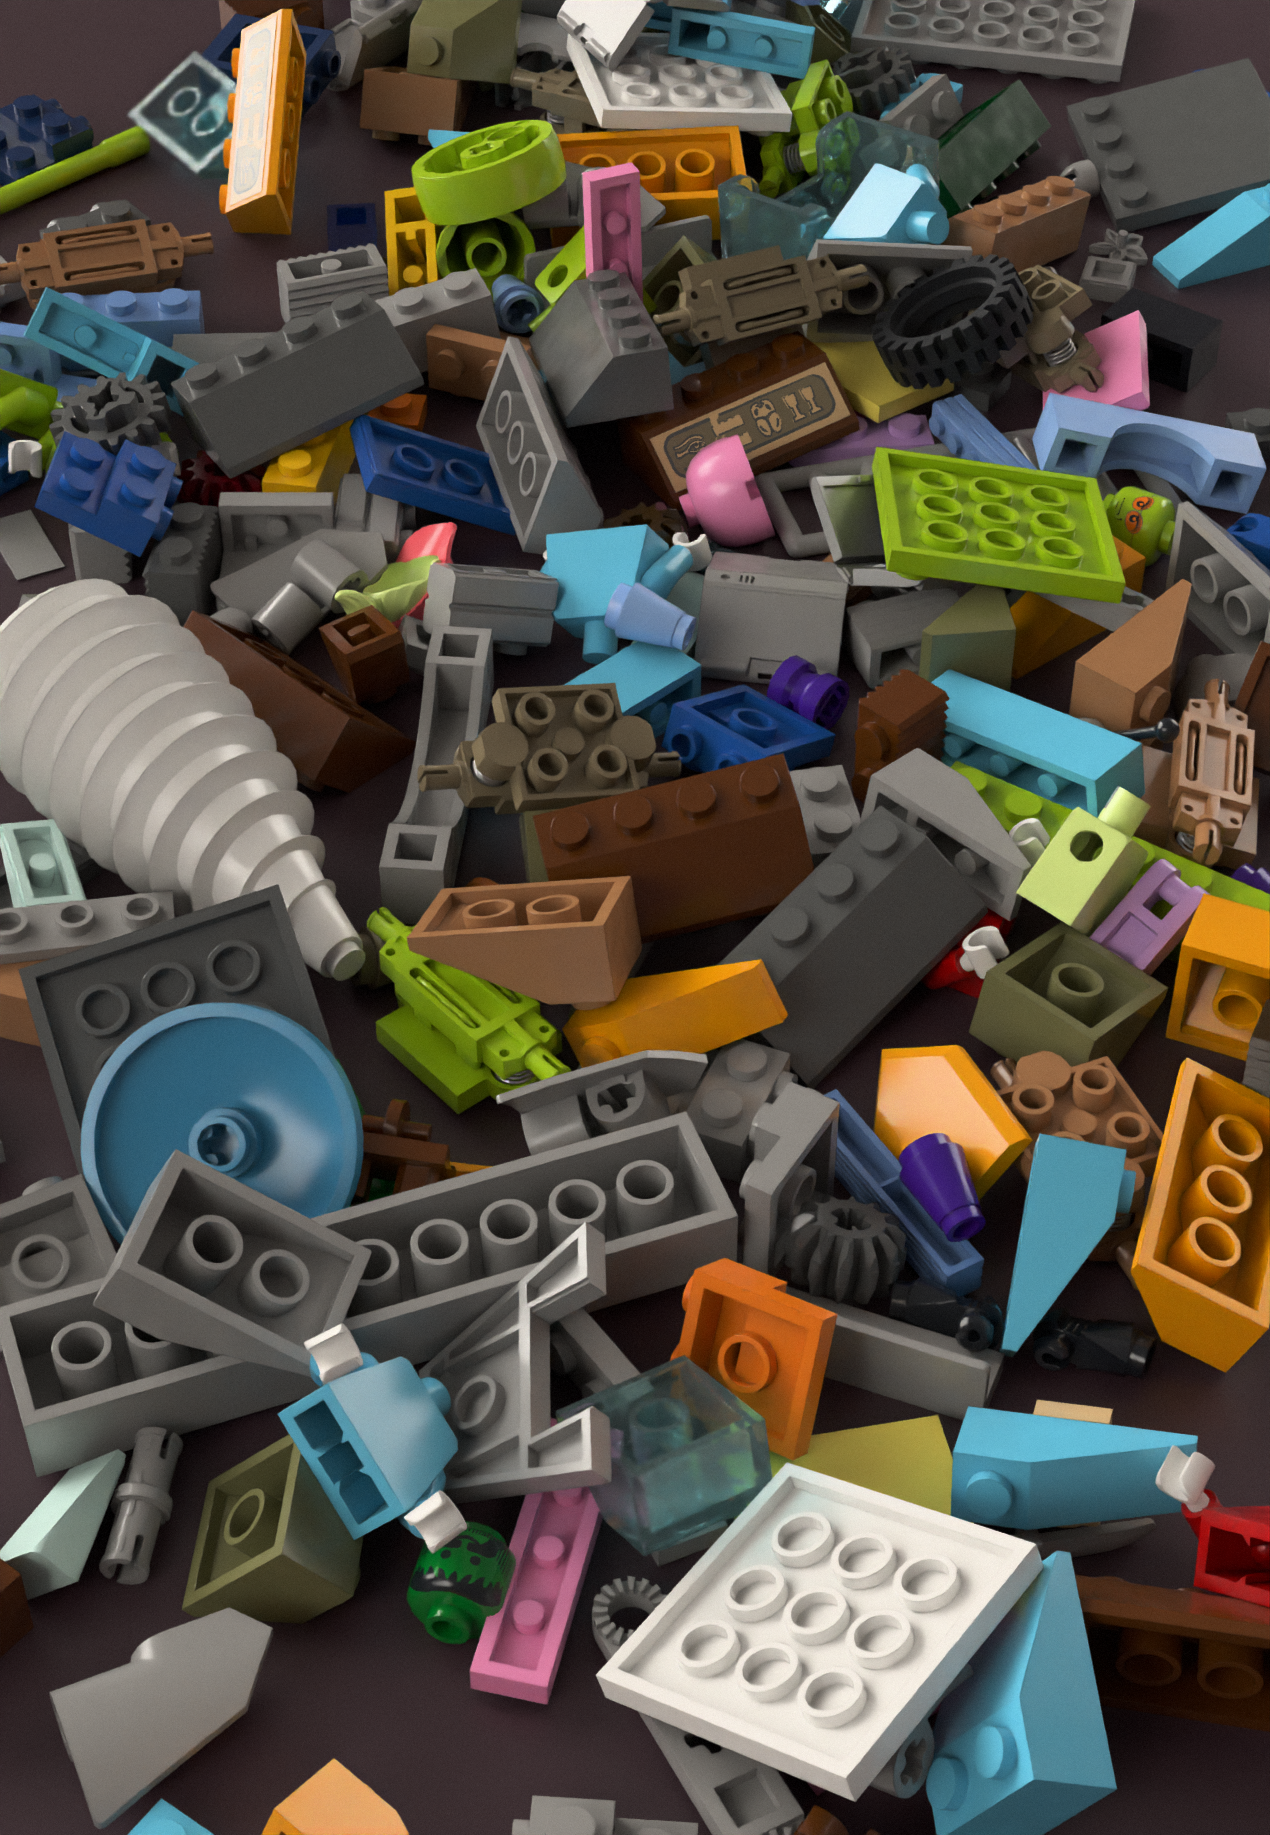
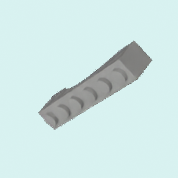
M433 625L425 661L421 711L411 775L400 812L395 820L388 825L379 865L382 907L390 910L391 914L402 923L417 924L441 889L454 888L470 808H466L455 789L421 792L417 773L420 765L453 764L454 754L460 742L474 741L486 728L494 688L492 629Z

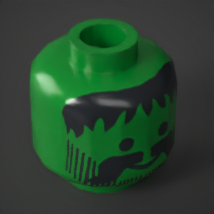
M465 1521L467 1529L434 1554L428 1549L425 1541L407 1592V1601L411 1611L424 1624L426 1631L435 1639L449 1644H462L468 1641V1639H480L486 1617L493 1616L501 1610L516 1567V1558L507 1547L505 1539L491 1527L477 1522Z

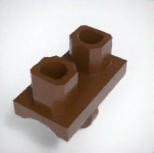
M391 1100L386 1117L363 1115V1161L357 1189L350 1206L368 1202L373 1178L395 1181L392 1195L455 1177L456 1168L455 1166H450L449 1145L430 1142L432 1135L431 1124L410 1121V1104L407 1100Z

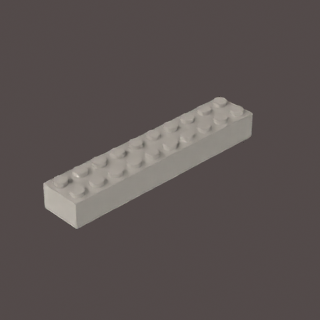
M687 1111L310 1218L372 1251L343 1324L352 1334L359 1351L371 1354L379 1364L400 1356L410 1361L412 1365L432 1360L585 1222L605 1235L606 1295L583 1306L587 1313L686 1284L694 1274L695 1269L722 1258L737 1262L738 1215ZM105 1277L0 1307V1343L37 1477L78 1466L117 1449L122 1452L134 1449L135 1435L138 1430L145 1427L167 1429L163 1439L165 1440L173 1432L181 1435L302 1399L320 1388L310 1376L161 1340L92 1305Z

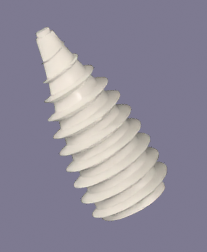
M97 578L83 579L59 585L40 593L19 607L0 626V771L8 783L18 792L27 796L36 811L47 819H54L57 828L68 840L85 848L89 856L99 866L119 874L123 882L135 892L153 893L172 890L174 912L177 916L279 884L304 962L324 977H334L338 981L349 979L360 970L366 957L365 952L362 950V940L335 897V883L332 880L325 879L321 872L326 856L325 845L319 837L311 835L314 824L313 805L305 794L297 791L298 780L292 761L284 754L277 752L276 739L272 729L263 720L255 717L251 701L245 693L230 684L229 676L223 666L211 656L206 655L200 640L190 630L180 626L177 616L168 605L156 598L128 595L122 587L112 581Z

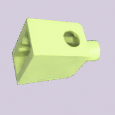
M1117 786L1098 818L1080 807H1076L1026 876L1016 893L1090 937L1125 897L1147 859L1148 851L1131 838L1151 806L1127 790ZM1103 847L1099 857L1093 860L1096 852Z

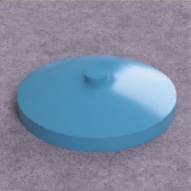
M204 1003L179 1008L155 1018L131 1034L114 1051L96 1078L87 1100L81 1129V1160L87 1188L102 1222L121 1245L149 1186L175 1149L308 1218H314L349 1208L361 1174L364 1136L361 1114L351 1083L333 1054L317 1037L295 1021L272 1010L241 1003Z

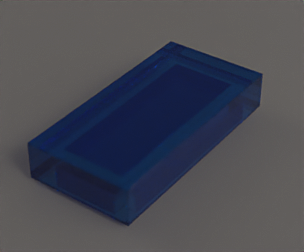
M357 203L327 206L328 251L336 252L338 249L346 250L348 247L356 248L358 245L366 246L368 243L374 244L378 250L375 204Z

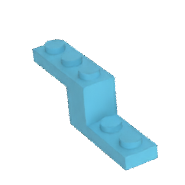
M722 0L730 7L728 12L667 6L663 1L655 4L647 3L655 12L645 27L670 32L668 54L799 79L805 78L811 62L816 27L730 12L732 0Z
M45 287L23 334L25 337L108 378H116L119 373L125 372L128 381H132L140 374L146 376L148 383L157 381L162 392H165L170 409L183 416L171 382L184 377L190 368L200 364L195 360L48 287Z

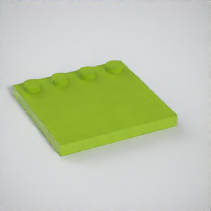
M876 447L872 472L887 571L896 572L903 578L915 581L932 577L1095 601L1121 603L1126 582L1096 478Z

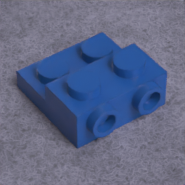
M65 431L55 450L34 507L140 557L150 538L158 541L162 539L173 516L174 510L171 508L179 494L183 480L173 476L177 464L166 459L160 452L151 447L139 446L125 439L116 456L104 450L93 440L79 438Z
M742 684L674 703L661 747L668 750V752L677 751L680 755L678 760H681L682 764L691 770L701 773L784 753L789 771H794L795 767H800L805 763L829 756L836 734Z

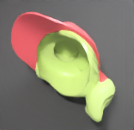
M452 522L439 523L423 527L414 532L402 546L396 561L388 564V569L382 574L378 582L365 587L363 594L355 590H340L335 594V600L342 605L347 615L373 605L397 628H399L404 615L423 621L425 600L429 597L427 585L430 565L433 562L454 564L451 551L457 525Z

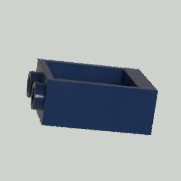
M235 14L195 62L202 103L227 107L228 96L230 93H236L237 78H233L232 51L234 48H240L242 29L263 18ZM297 24L307 54L302 120L312 105L318 102L320 95L332 79L338 76L341 67V55L336 50L334 31Z

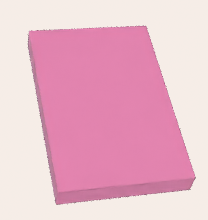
M1137 310L1085 333L1089 343L1093 344L1101 359V363L1096 369L1103 373L1104 382L1100 388L1094 385L1097 391H1087L1080 385H1073L1060 393L1052 388L1046 392L1043 391V409L1049 393L1139 411L1149 408L1147 329L1140 311Z

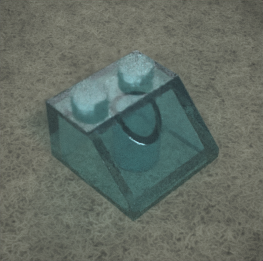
M685 1355L555 1411L557 1424L591 1406L610 1418L612 1483L588 1487L604 1520L644 1557L658 1550L670 1548L681 1539L722 1520L740 1515L773 1478L765 1418Z

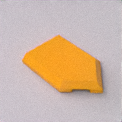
M948 1045L881 1050L873 1132L898 1161L901 1152L918 1138L932 1133L947 1134L953 1143H958L963 1147L977 1197L980 1200L1033 1141L963 1047Z

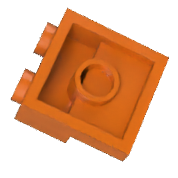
M722 1258L695 1269L694 1274L684 1289L682 1297V1308L686 1314L680 1343L674 1349L669 1361L668 1375L672 1382L667 1407L790 1460H795L807 1454L838 1314L786 1294L788 1282L727 1258Z

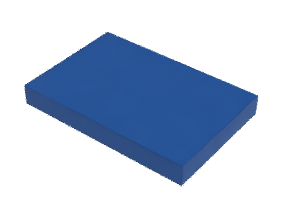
M364 414L354 418L349 430L366 492L515 536L516 532L510 519L511 513L509 508H506L489 463V453Z

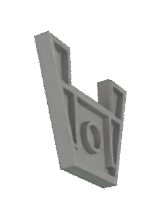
M587 1222L582 1224L419 1370L420 1378L432 1377L442 1382L451 1398L450 1410L444 1418L457 1438L458 1451L443 1470L446 1476L444 1493L454 1504L612 1483L610 1418L591 1406L551 1427L549 1325L606 1295L605 1235Z

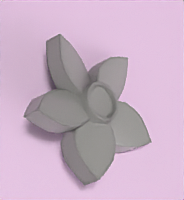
M1107 228L1104 237L1105 242H1097L1089 246V253L1109 255V259L1135 262L1137 266H1146L1147 255L1141 247L1143 236L1134 233L1128 234L1126 230H1120L1116 233Z

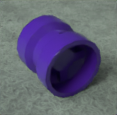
M795 655L782 662L775 671L769 683L767 697L829 730L840 719L849 699V686L847 682L830 673L818 674L814 664Z

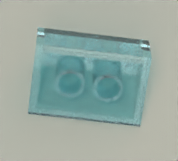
M194 51L136 106L128 116L202 180L228 178L229 169L224 167L223 147L225 139H232L233 123L228 121L227 103L229 94L236 93L237 83Z

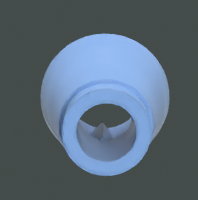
M510 274L501 275L494 281L492 294L499 326L510 333H526L531 331L527 324L544 311L541 295L534 288Z
M638 582L633 586L620 583L608 604L604 625L615 630L617 638L669 648L674 647L684 651L693 636L697 619L686 614L685 611Z

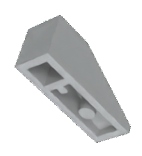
M919 748L914 749L871 775L860 824L881 805L925 834L989 909L1008 921L1017 916L1023 896L1016 892L1029 874L1031 865L968 778Z

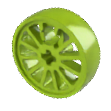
M542 120L507 122L467 133L427 152L414 163L411 170L413 185L421 209L428 221L437 225L474 223L513 212L547 196L556 190L567 176L565 159L558 136L552 125Z

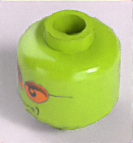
M1135 486L1124 487L1116 495L1110 493L1105 497L1103 504L1112 535L1145 556V567L1154 564L1162 553L1171 555L1175 529V507L1170 499Z

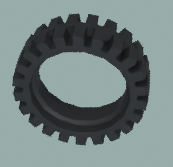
M989 254L985 259L982 255H974L967 263L964 258L952 262L951 268L946 269L942 265L933 269L934 275L929 278L924 274L914 280L916 286L913 288L905 286L897 292L899 299H890L883 306L885 311L878 313L875 318L876 324L872 325V338L885 366L896 383L899 382L901 386L906 388L912 385L914 389H923L928 383L931 388L940 387L947 378L950 383L962 380L963 373L968 370L971 375L981 371L982 367L980 364L985 361L993 364L1001 358L1000 350L1010 351L1017 344L1015 338L1023 337L1028 331L1026 325L1032 323L1034 308L1019 274L1009 259L1005 257L999 259L998 255ZM973 308H978L955 325L927 335L931 330L951 317Z

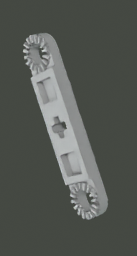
M627 1576V1581H621L620 1578L614 1579L612 1585L608 1586L606 1584L601 1588V1593L595 1596L592 1608V1632L597 1645L607 1661L634 1633L631 1629H629L628 1634L624 1633V1629L621 1627L616 1630L615 1623L612 1622L610 1624L611 1616L616 1611L626 1607H637L650 1615L666 1597V1594L663 1595L661 1593V1588L657 1584L652 1586L649 1584V1580L642 1578V1581H635V1577ZM638 1711L712 1835H793L799 1824L805 1821L804 1812L777 1769L722 1746L721 1751L711 1754L704 1745L692 1748L693 1734Z

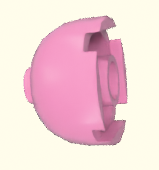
M738 434L728 438H721L702 448L690 461L685 474L688 493L679 496L690 528L701 524L708 538L724 547L740 548L750 546L775 536L772 523Z

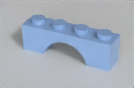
M1049 393L1032 437L1039 468L1042 471L1097 478L1101 473L1112 469L1138 470L1158 476L1172 483L1185 492L1195 504L1247 514L1267 470L1254 433Z

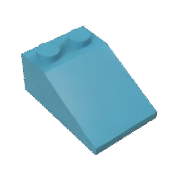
M1057 1550L1042 1561L1044 1566L1042 1571L968 1661V1664L972 1666L974 1675L948 1694L940 1704L933 1729L934 1757L926 1779V1792L928 1800L932 1805L937 1835H1044L1117 1790L1070 1552Z

